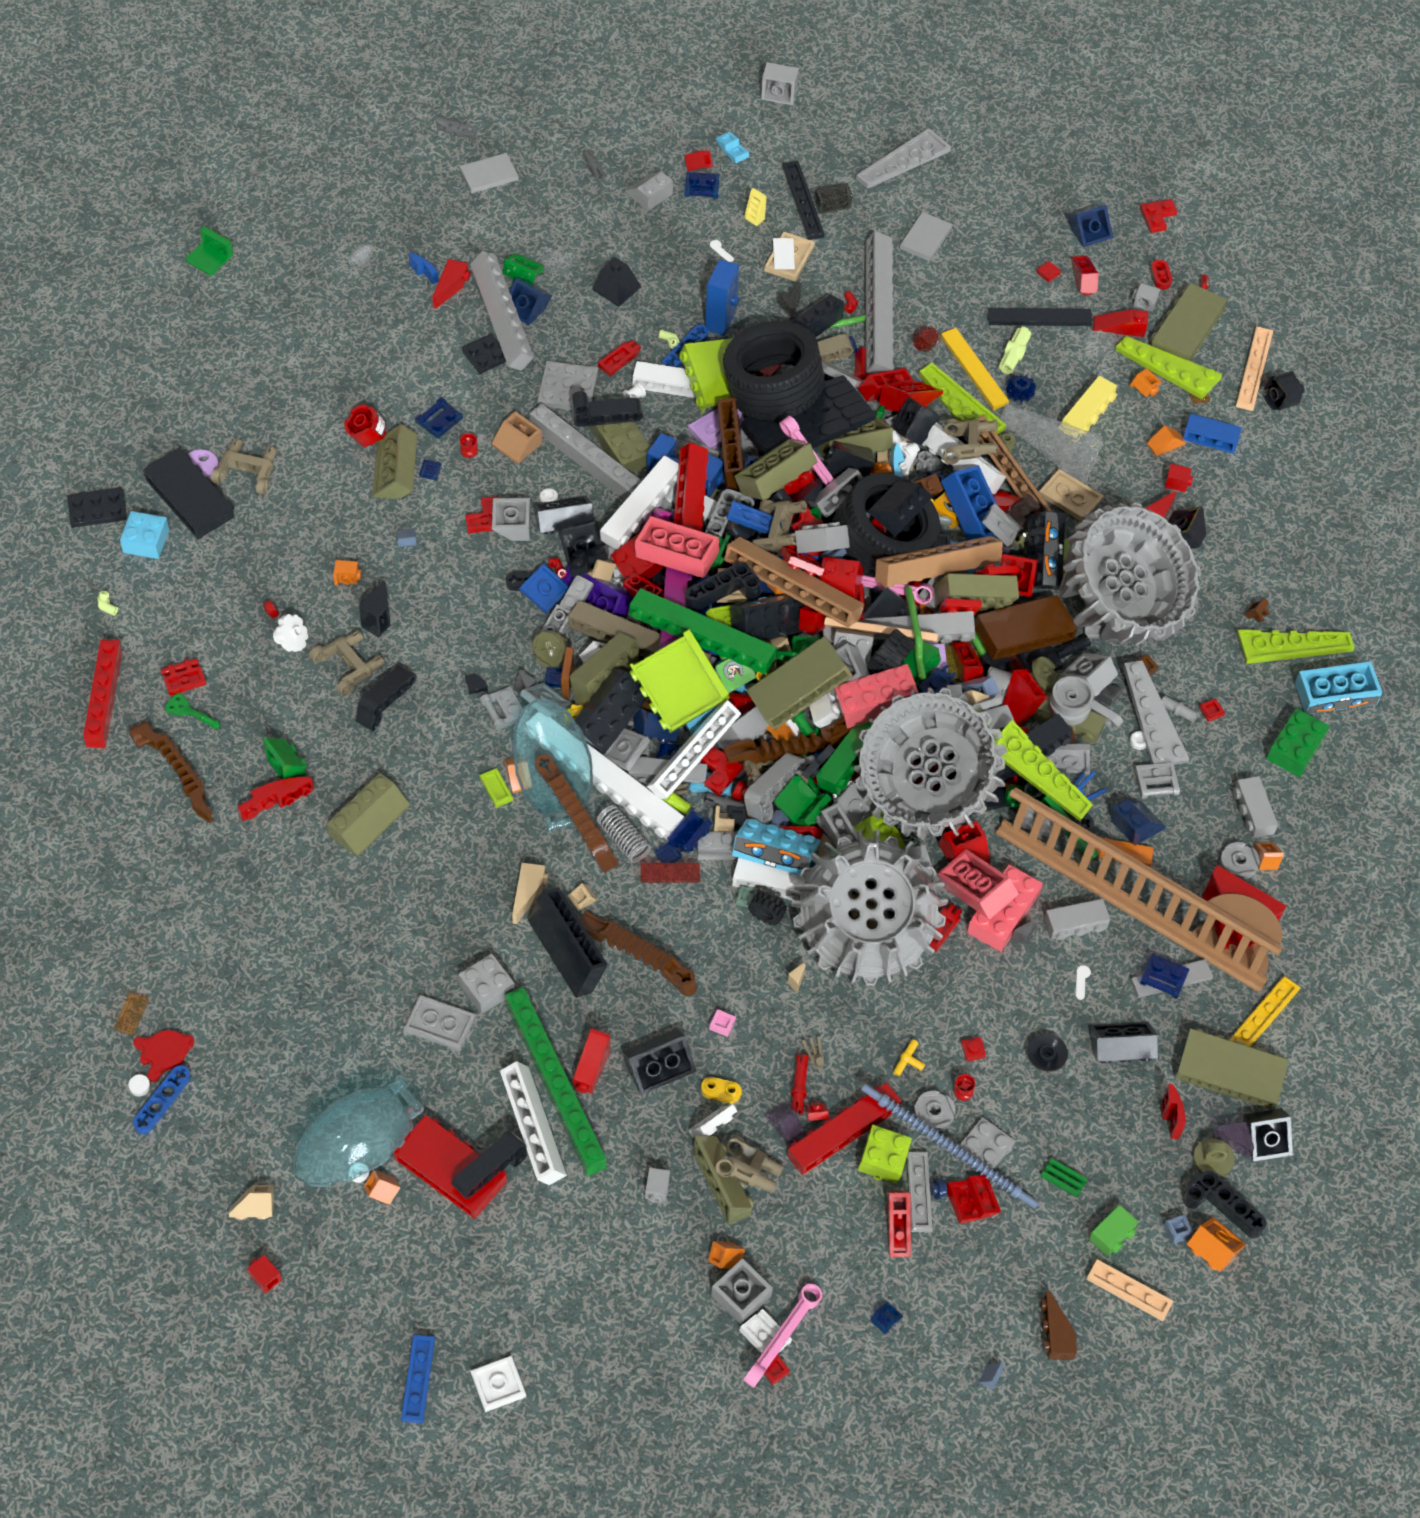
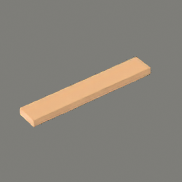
M1256 326L1236 404L1238 408L1250 411L1254 409L1273 330Z
M829 617L825 618L824 625L826 627L889 636L893 630L898 629L909 639L915 640L913 630L863 622H856L848 628ZM921 631L923 641L938 643L939 636L937 633Z

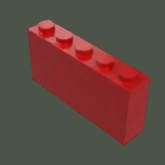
M425 1115L393 1151L394 1160L473 1219H476L507 1183L506 1172L502 1170L471 1198L465 1199L451 1185V1182L458 1173L482 1153L478 1154L468 1142L460 1141L452 1130H446L441 1127L442 1125L437 1119H431Z

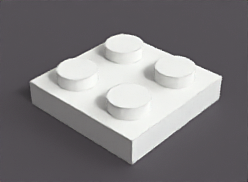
M733 1104L720 1107L688 1131L692 1137L698 1135L709 1136L717 1131L716 1126L724 1125L733 1119L732 1115L737 1110Z

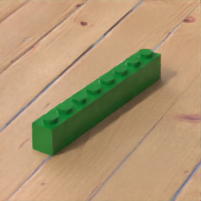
M641 588L630 603L629 616L634 619L643 621L652 627L659 628L670 635L680 638L684 636V632L690 629L699 646L703 649L710 650L721 657H726L756 672L766 675L776 659L777 647Z

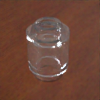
M360 244L349 255L348 263L355 269L362 268L373 257L370 246Z

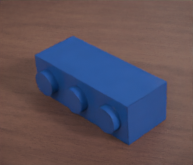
M1190 413L1183 439L1234 454L1242 427Z

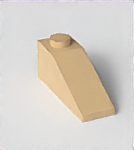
M521 864L512 913L513 924L519 922L541 895L544 885L548 884L549 874L545 873L544 865Z

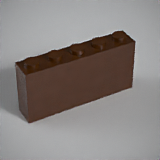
M735 397L719 399L717 402L728 489L740 492L734 476L744 469L745 464Z
M1058 595L1046 596L1035 601L1030 600L1019 605L1014 604L1003 609L998 608L987 613L982 612L977 615L974 622L975 631L992 661L1073 640L1078 630Z

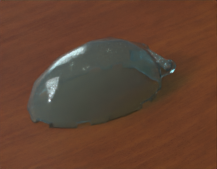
M536 699L523 707L515 723L512 752L515 774L523 795L535 811L544 816L547 831L550 833L554 829L574 825V822L570 821L571 818L554 822L550 821V816L565 813V808L559 804V799L553 795L554 791L552 788L547 786L535 770L537 757L545 754L552 758L557 768L564 775L566 782L570 784L572 791L575 792L577 799L581 801L583 808L588 804L591 795L593 766L592 757L583 732L578 724L575 723L569 711L555 701ZM541 760L540 768L545 767L547 769L548 762Z
M398 1079L385 1088L358 1089L334 1100L308 1123L295 1143L292 1162L295 1178L303 1181L310 1187H330L332 1183L342 1180L343 1182L354 1180L379 1167L390 1158L389 1155L398 1147L401 1148L404 1144L405 1137L409 1132H412L414 1125L412 1119L424 1111L423 1105L416 1101L403 1079ZM400 1092L410 1105L409 1109L406 1110L396 1093Z

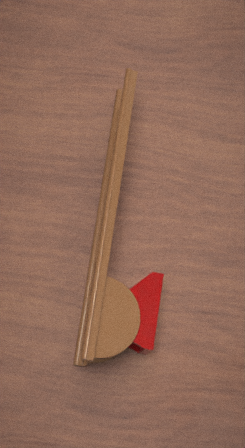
M1018 788L1012 789L1009 796L1021 802L1014 824L1004 819L996 831V835L1260 993L1268 979L1265 976L1269 965L1267 952L1270 951L1279 956L1283 949V946L1280 945L1282 929L1279 921L1287 907L1285 904L1219 865L1212 872V876L1201 898ZM1028 807L1037 812L1030 834L1021 829ZM1045 817L1054 822L1047 844L1037 839ZM1062 828L1071 832L1063 854L1054 849ZM1078 838L1088 842L1080 864L1071 859ZM1095 848L1105 853L1097 874L1087 869ZM1112 858L1122 863L1114 884L1104 879ZM1129 868L1139 873L1131 894L1121 889ZM1146 878L1156 883L1147 905L1138 900ZM1163 889L1173 893L1165 915L1155 910ZM1181 899L1191 904L1182 925L1172 920ZM1198 909L1208 914L1203 925L1198 926L1193 932L1189 930Z

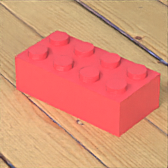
M650 516L635 541L636 557L705 578L719 553V537Z
M908 664L842 683L834 688L847 729L868 723L870 719L875 720L883 712L881 707L883 706L888 709L892 706V698L897 695L908 698L911 697L912 690L919 694Z
M967 849L937 873L942 883L945 884L947 891L988 919L996 915L1019 895L1008 876Z
M1011 865L1007 866L1003 874L1010 878L1019 895L990 919L977 911L971 919L967 931L968 934L1000 952L1003 951L1013 936L1014 930L1019 927L1039 897L1043 886L1042 882Z

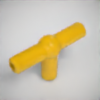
M912 1039L905 1052L901 1054L900 1061L893 1071L896 1076L901 1075L907 1063L920 1071L925 1067V1063L912 1057L918 1046V1041Z

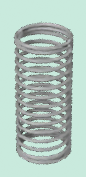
M608 806L598 815L597 823L602 826L632 863L639 862L647 856L651 846L647 841H644V838H641L642 835L620 813L621 811L618 810L617 806ZM615 809V811L611 812V813L604 819V821L601 822L602 818H603L610 810ZM646 846H648V848L646 849V851H645L643 854H641V855L638 856L637 858L632 859L633 856H636V855L639 854L641 851H643V849H644Z

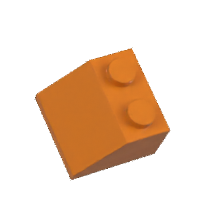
M1212 1217L1198 1228L1186 1245L1190 1247V1250L1196 1256H1201L1205 1259L1210 1268L1221 1272L1245 1247L1246 1243Z

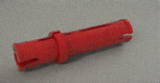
M801 1054L796 1056L794 1087L791 1090V1096L793 1097L791 1113L797 1115V1109L799 1110V1115L804 1113V1099L807 1097L805 1089L809 1056L803 1054L802 1059Z

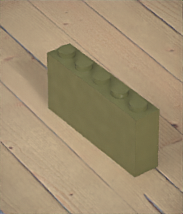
M1190 283L1187 289L1184 288L1182 290L1181 298L1176 299L1173 304V310L1168 311L1165 322L1161 321L1158 332H1154L1150 339V342H1152L1151 346L1188 361H1192L1225 311L1228 300Z
M824 636L746 691L774 731L853 675L827 637Z
M1190 1029L1175 1079L1273 1110L1278 1104L1289 1060L1280 1054L1272 1055L1266 1053L1261 1048L1247 1047L1239 1041L1231 1042L1225 1040L1220 1035L1212 1036L1206 1034L1201 1029Z

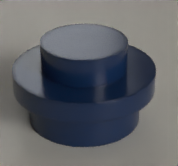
M935 1178L933 1183L930 1184V1193L934 1195L935 1199H941L947 1194V1184L940 1178Z

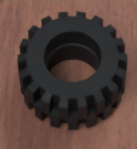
M895 629L870 659L867 667L875 673L899 667L912 651L915 643L898 629Z

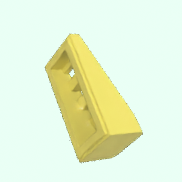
M753 188L749 196L745 219L758 226L765 220L767 196Z

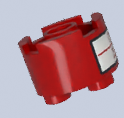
M362 404L350 411L351 415L348 417V420L345 419L344 428L358 444L366 448L384 439L386 436V423L373 407Z

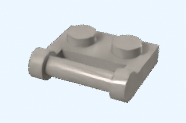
M511 687L490 695L485 694L479 699L494 721L493 725L496 730L527 719V715ZM493 702H497L505 719H500L492 704Z
M1173 762L1138 765L1135 767L1141 799L1148 798V796L1167 794L1177 796L1180 794ZM1165 783L1171 784V787H1160L1147 789L1146 786Z

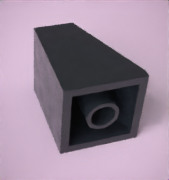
M834 441L832 446L828 447L826 459L822 463L835 480L848 468L857 469L862 477L870 475L875 465L872 450L868 447Z

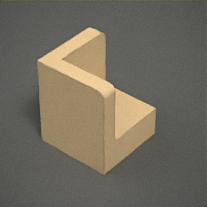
M598 559L594 569H590L587 574L593 578L610 581L616 564L609 559L605 561Z
M716 805L714 832H734L735 819H730L728 813H719L720 806Z

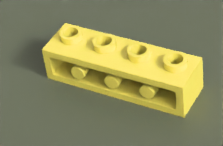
M1098 376L1064 417L1060 431L1077 441L1082 436H1086L1090 426L1096 424L1101 413L1104 414L1110 402L1113 403L1115 400L1117 385Z

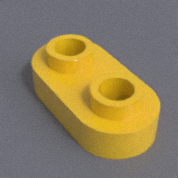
M708 1077L701 1084V1093L708 1099L736 1103L741 1098L742 1089L736 1082ZM708 1085H714L715 1087L711 1089ZM729 1089H733V1090H735V1092H734V1093H730V1092H728V1090H729Z

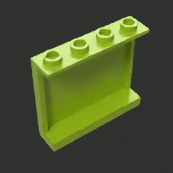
M733 338L685 344L680 352V360L685 366V374L690 380V387L695 394L696 405L700 408L701 413H704L707 407L718 406L717 400L730 398L723 366V355Z
M690 629L683 633V637L636 665L630 664L632 678L635 682L639 680L642 685L639 688L644 697H649L651 700L649 706L654 714L658 712L661 717L658 721L664 730L668 729L670 733L730 698L729 693Z

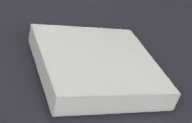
M512 1356L470 1370L485 1412L526 1397Z

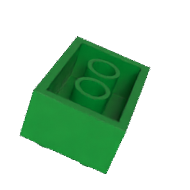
M1296 708L1272 745L1266 760L1301 777L1324 741L1330 725Z

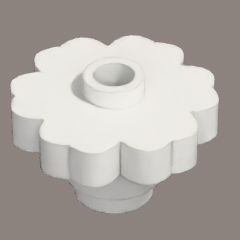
M296 614L282 616L278 620L279 626L273 633L274 641L277 644H281L288 652L301 651L306 647L305 640L308 639L307 628L303 626V620Z

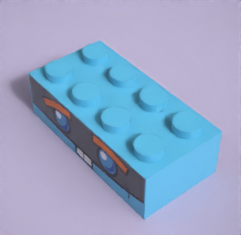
M1371 661L1299 671L1295 681L1304 712L1307 714L1377 705L1382 694Z
M746 819L736 834L732 856L800 875L803 868H813L815 863L811 855L813 853L818 855L821 840L811 835L798 834L793 830H784L776 825L760 823L755 819Z

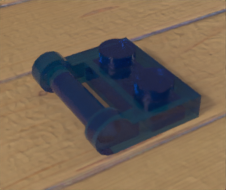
M686 172L684 197L705 196L718 199L720 174Z
M440 397L436 404L422 415L419 414L415 421L439 439L463 419V414L449 405L444 398ZM441 408L443 409V411L430 422L426 421L438 410H440Z
M1152 954L1140 985L1151 986L1172 995V998L1178 999L1189 968ZM1149 976H1152V977H1154V978H1157V979H1159V980H1162V981H1164V982H1167V983H1169V984H1172V985L1176 986V988H1174V987H1172V986H1169V985H1167V984H1164V983H1162V982H1159V981H1157V980H1154V979L1150 978Z

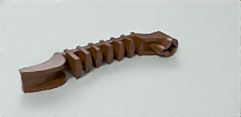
M841 717L839 721L834 722V724L825 729H821L819 736L814 732L810 733L809 738H806L804 734H800L799 740H796L794 736H790L789 742H786L784 738H780L779 744L774 739H770L769 745L764 738H761L758 748H756L754 741L743 740L724 747L723 752L727 757L728 764L744 760L752 761L755 764L759 762L766 763L770 760L776 761L786 753L795 756L807 755V753L812 752L815 754L817 751H824L831 743L833 745L841 743L853 727L847 729L845 721Z
M146 721L128 729L131 739L138 748L148 745L155 748L156 751H160L162 757L166 758L167 763L177 773L183 786V793L186 797L190 796L193 810L205 821L213 822L212 812L204 803L206 794L201 780L197 778L195 771L191 770L185 758L181 757L179 750L175 749L174 743L169 741L168 735L154 733Z
M545 754L538 756L535 761V770L547 786L551 787L554 791L553 795L557 796L559 804L563 805L565 813L570 816V821L576 825L577 832H580L583 836L582 840L587 842V848L601 870L606 873L619 865L604 837L599 833L598 827L596 828L593 820L588 816L587 811L581 805V801L577 799L575 792L572 791L570 784L566 782L564 775L557 768L552 758ZM541 760L548 762L547 769L545 767L540 768Z
M587 911L580 919L590 937L598 942H603L607 938L610 948L616 945L618 951L625 949L627 955L632 953L636 960L643 959L644 965L651 964L654 971L660 969L662 976L672 983L682 995L691 996L696 993L697 983L694 973L681 966L672 955L669 956L664 950L657 949L655 945H650L645 939L638 938L636 934H631L627 929L624 930L619 924H614L610 920L599 919Z

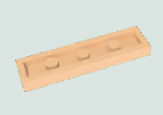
M1098 1259L1087 1277L1088 1281L1161 1321H1164L1173 1303V1300Z

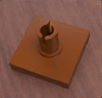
M566 647L561 677L562 696L567 700L570 699L572 686L570 675L577 670L574 669V648Z

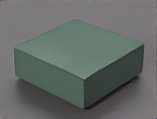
M740 885L736 905L748 907L755 893L760 889Z

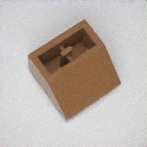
M515 411L503 421L491 444L509 459L519 464L542 444V430Z

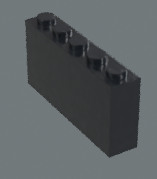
M180 448L143 469L146 482L197 540L234 518L233 504L229 500H225L220 489H216L213 486L211 479L208 476L205 477L202 474L201 468L197 464H193L189 454L184 453Z
M560 888L542 891L528 918V922L575 998L591 994L608 964Z

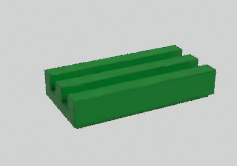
M1053 1158L1050 1159L1041 1174L1043 1179L1076 1198L1088 1180ZM1048 1172H1051L1052 1174L1056 1175L1057 1177H1059V1178L1062 1179L1063 1181L1068 1182V1183H1070L1071 1185L1075 1186V1187L1077 1188V1190L1074 1189V1188H1072L1071 1186L1065 1184L1064 1182L1060 1181L1059 1179L1053 1177L1052 1175L1048 1174Z

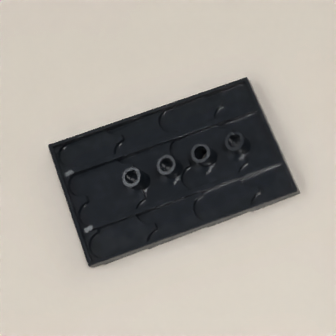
M844 375L825 381L823 391L816 402L807 410L792 417L799 425V431L813 449L874 421L876 413L858 391L855 390L849 380ZM747 417L744 421H741L740 427L762 456H765L788 439H791L780 427L779 423L784 419L759 420Z

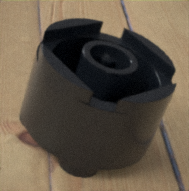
M1293 371L1269 377L1263 384V390H1266L1267 394L1264 396L1265 401L1272 410L1280 411L1298 405L1305 391L1304 386L1300 384Z

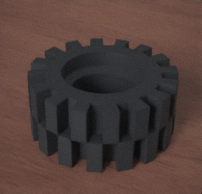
M757 891L748 909H750V913H753L752 916L758 917L757 920H763L764 923L768 922L769 925H777L781 922L787 910V905H785L784 901H780L781 898H776L773 893L770 895L767 891L765 893L764 891Z

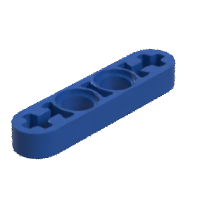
M696 325L663 359L662 365L681 367L683 362H681L680 357H677L676 354L682 351L687 342H705L708 338V328L705 325Z
M176 1066L135 1116L133 1126L137 1133H149L189 1083L191 1075L186 1066ZM184 1072L185 1077H180L178 1079L177 1074H182ZM166 1088L174 1089L172 1095H163V1091ZM153 1104L161 1105V1109L158 1112H152L150 1107ZM146 1120L147 1126L142 1125L140 1127L139 1122H145Z

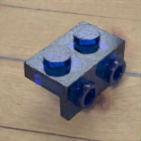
M690 810L667 839L680 852L689 853L698 846L697 842L700 838L709 833L713 823L708 818H702L695 811Z

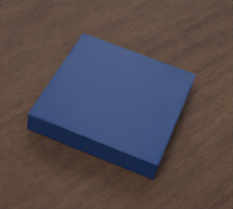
M543 563L519 590L542 612L547 614L567 593L570 587Z

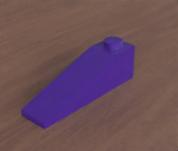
M569 564L563 582L570 587L576 576L571 577ZM587 573L579 575L594 584L585 600L586 603L601 610H606L618 617H624L629 613L630 603L634 598L628 591L606 580L593 578Z

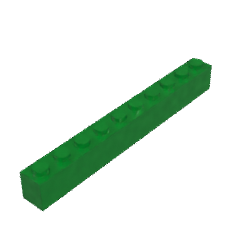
M923 641V663L926 678H928L932 670L940 664L941 657L938 647ZM914 646L900 666L908 664L917 687L924 680H920L918 677ZM871 722L854 726L816 775L820 788L837 796L842 790L847 788L850 779L857 774L854 766L859 765L860 758L855 754V750L863 747V742L859 735L862 730L871 728Z
M524 987L505 994V1004L586 1175L589 1176L606 1169V1157Z

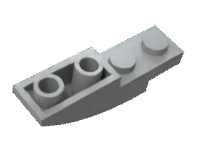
M579 575L576 576L561 603L554 608L541 632L552 630L564 636L569 629L568 615L579 600L586 603L585 600L594 584Z

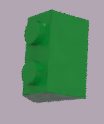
M281 738L263 739L266 759L281 780L306 776L305 768H307V765L302 757L298 758L296 755L297 751L292 744L289 745L285 739Z

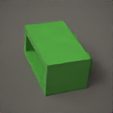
M1119 1205L1091 1233L1089 1240L1107 1257L1112 1252L1116 1254L1123 1247L1124 1244L1122 1242L1126 1238L1128 1240L1132 1239L1137 1233L1138 1221Z

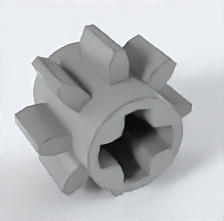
M923 450L917 454L913 465H916V471L919 470L925 473L928 470L932 471L936 459L932 458V453Z

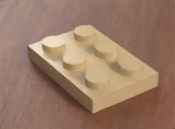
M783 232L780 238H793L795 269H774L773 251L765 265L764 271L796 282L815 247V242Z
M1060 469L1039 491L1045 500L1081 522L1083 521L1082 516L1092 513L1103 501L1104 497Z

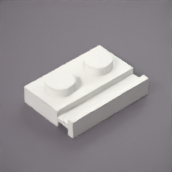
M762 1309L757 1315L755 1314L740 1326L739 1331L762 1354L780 1326ZM791 1337L788 1338V1340L786 1341V1343L784 1344V1346L781 1348L780 1351H782L785 1346H787V1345H789V1344L791 1343V1341H792V1338H791Z

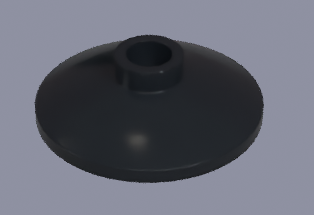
M1041 1034L1030 1041L1027 1055L1032 1065L1037 1069L1052 1072L1059 1070L1065 1065L1068 1058V1049L1059 1037L1052 1034ZM1043 1054H1049L1050 1058L1044 1057Z

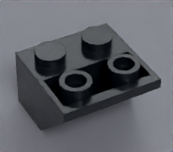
M384 582L374 587L371 594L359 604L361 627L378 638L391 626L386 583Z

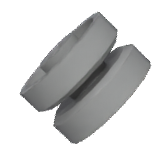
M1067 676L1058 680L1052 689L1049 702V711L1052 717L1059 713L1068 725H1077L1084 722L1090 714L1091 705L1094 700V691L1091 685L1085 679L1077 676Z

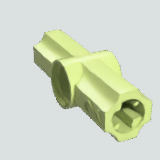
M1023 326L1017 328L1012 340H1009L1004 356L999 364V369L1003 373H1013L1018 361L1022 360L1026 345L1031 337V332L1028 328Z

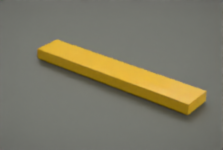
M957 328L941 333L940 338L994 411L1008 405L1009 400Z
M1284 976L1228 1041H1239L1244 1043L1245 1046L1251 1047L1301 987Z

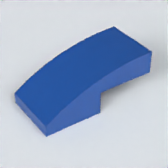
M409 253V265L418 276L425 274L432 284L439 282L438 270L430 262L417 254Z

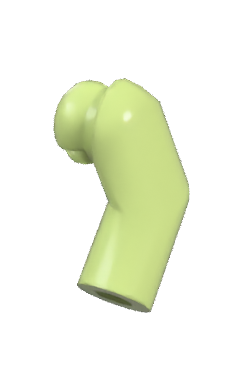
M660 330L659 338L667 340L670 348L674 349L680 342L677 335Z
M101 591L97 597L99 609L115 616L118 612V607L110 604L107 591Z

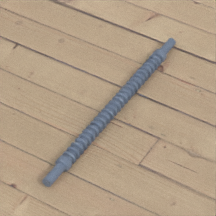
M867 1084L863 1086L862 1091L878 1101L879 1106L882 1108L886 1107L887 1111L891 1110V1114L896 1113V1117L900 1116L901 1121L906 1120V1124L910 1123L912 1128L916 1127V1131L920 1130L921 1134L925 1133L926 1138L930 1137L931 1141L935 1140L936 1145L941 1144V1148L945 1147L946 1151H951V1155L955 1154L956 1158L960 1157L961 1162L965 1161L966 1165L970 1164L971 1169L974 1167L976 1172H981L980 1175L984 1174L986 1179L990 1178V1182L995 1181L996 1186L999 1184L1001 1189L1005 1188V1192L1009 1191L1013 1198L1018 1197L1034 1209L1037 1207L1039 1202L1022 1191V1187L1013 1185L1014 1182L1010 1183L1008 1178L1004 1179L1003 1174L1000 1176L998 1171H993L994 1168H988L989 1165H984V1161L979 1162L978 1157L975 1159L973 1157L974 1154L969 1155V1151L965 1152L963 1147H958L959 1144H953L954 1141H949V1137L944 1138V1134L940 1135L939 1130L934 1131V1127L930 1128L928 1123L924 1124V1120L920 1121L919 1117L915 1118L914 1113L909 1114V1110L905 1111L904 1106L899 1107V1103L895 1104L894 1100H889L890 1097L888 1095H882Z

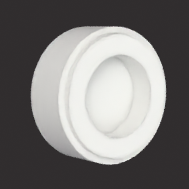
M544 489L540 493L541 502L558 500V494L554 489Z
M1136 731L1130 737L1131 746L1137 750L1146 748L1142 731Z
M135 1075L129 1081L130 1092L135 1096H144L150 1090L149 1079L144 1075Z

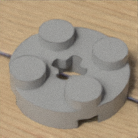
M1234 842L1227 845L1222 852L1220 866L1242 880L1249 879L1256 874L1260 864V857L1253 847L1249 848L1242 842ZM1237 858H1239L1240 860H1244V862L1242 864H1238L1236 860Z
M927 1091L920 1095L914 1107L915 1118L919 1117L920 1121L924 1120V1124L928 1123L930 1128L934 1127V1131H943L953 1123L955 1105L949 1096H944L939 1091ZM932 1107L940 1111L937 1115L930 1113Z

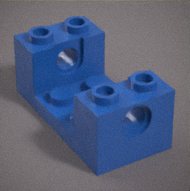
M662 433L659 435L647 452V475L663 456L679 464V460L676 459L675 455L676 439ZM708 455L705 495L710 497L714 490L720 489L723 484L724 461L718 457Z

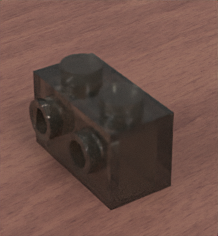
M848 183L816 188L814 202L818 213L823 214L850 209L853 194Z

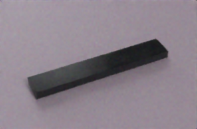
M799 161L782 163V168L807 239L824 238V231Z
M988 308L989 325L1092 326L1091 309Z

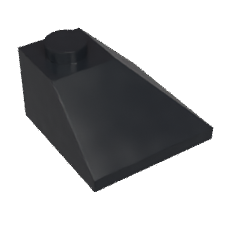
M614 257L603 267L593 287V291L620 307L641 288V285L629 266Z
M1199 506L1174 511L1168 522L1171 525L1178 526L1181 530V536L1187 541L1191 549L1200 547L1206 536L1203 507Z
M886 587L863 614V617L874 619L903 616L908 610V604L893 589Z

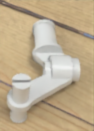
M893 430V446L899 444L905 457V461L900 463V470L903 478L908 479L910 468L920 449L914 442L907 443L903 441L896 431Z

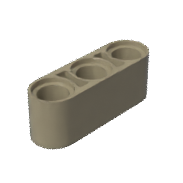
M847 334L837 335L818 342L821 361L826 363L849 357L854 352Z

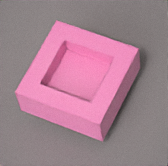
M717 1009L709 1030L728 1037L736 1017Z

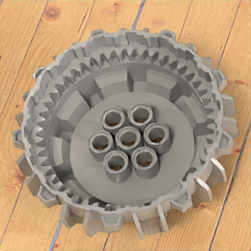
M1119 503L1114 508L1109 505L1102 509L1099 508L1091 514L1092 521L1083 520L1075 527L1076 532L1068 538L1070 548L1064 562L1063 569L1065 574L1060 585V595L1063 598H1068L1080 594L1087 605L1073 619L1078 627H1095L1103 621L1106 623L1101 634L1103 641L1132 642L1135 646H1138L1147 638L1164 641L1185 626L1184 618L1190 619L1196 612L1194 606L1198 604L1197 593L1200 590L1198 576L1201 575V570L1197 566L1191 548L1181 536V530L1177 525H1171L1164 517L1152 512L1150 509H1144L1141 504L1133 503L1129 507Z
M928 688V693L917 694L915 690H912L911 697L908 698L897 695L892 698V706L888 709L882 706L881 710L883 712L875 720H869L872 724L871 728L862 730L859 735L863 742V747L855 750V754L860 758L859 765L854 766V770L857 774H860L855 780L857 788L868 792L863 799L868 807L874 804L877 806L872 814L877 819L883 818L884 824L889 827L899 823L902 824L901 833L905 837H908L911 831L918 830L917 836L920 840L924 841L930 832L933 836H941L945 827L948 826L958 836V829L963 824L968 823L971 828L974 827L969 815L973 812L982 815L987 809L984 801L998 802L999 799L993 792L998 786L1005 787L1004 781L996 777V773L1005 768V759L1001 756L1008 752L1004 744H996L997 740L1003 737L1000 729H989L993 720L987 711L981 712L983 708L978 702L972 706L969 705V700L965 694L954 698L951 689L942 688L939 693L935 694L932 688ZM931 747H937L936 752L933 754L928 753ZM953 753L955 755L954 758L947 761V755ZM920 758V764L914 766L913 761ZM938 765L939 769L936 772H930L932 766ZM951 772H956L957 774L954 779H948V775ZM918 777H923L922 783L915 784V780ZM941 784V788L938 791H932L934 785Z
M858 830L857 841L852 842L846 836L841 837L837 840L836 849L826 842L824 844V848L827 851L822 857L815 853L811 855L812 860L816 864L815 867L803 868L800 877L805 884H795L794 890L800 891L801 895L799 901L792 900L791 906L800 909V914L793 918L794 928L801 929L804 932L798 937V941L806 940L811 949L807 951V956L816 953L819 957L817 966L823 971L829 968L837 970L835 979H838L839 974L852 977V985H854L856 978H862L866 986H875L877 979L884 977L886 983L890 984L892 982L891 976L901 973L903 979L908 976L907 967L914 970L919 969L923 965L922 953L933 955L935 950L929 944L933 938L939 941L942 939L943 935L935 929L943 927L946 919L945 916L938 912V907L947 905L948 899L938 898L937 890L943 889L945 884L932 882L937 874L934 868L923 867L920 864L926 853L923 852L920 857H915L908 852L913 842L910 841L904 849H901L898 845V838L889 836L884 842L879 841V830H875L874 839H865L862 837V830ZM868 880L874 881L876 888L868 889L865 882ZM851 890L858 892V899H850L848 892ZM890 890L893 892L894 897L886 899L883 896V892ZM873 900L876 903V908L868 909L866 901ZM851 910L857 911L859 918L856 920L851 919L848 912ZM891 910L894 913V918L886 919L883 912ZM868 920L875 921L877 928L869 929L866 926V922Z

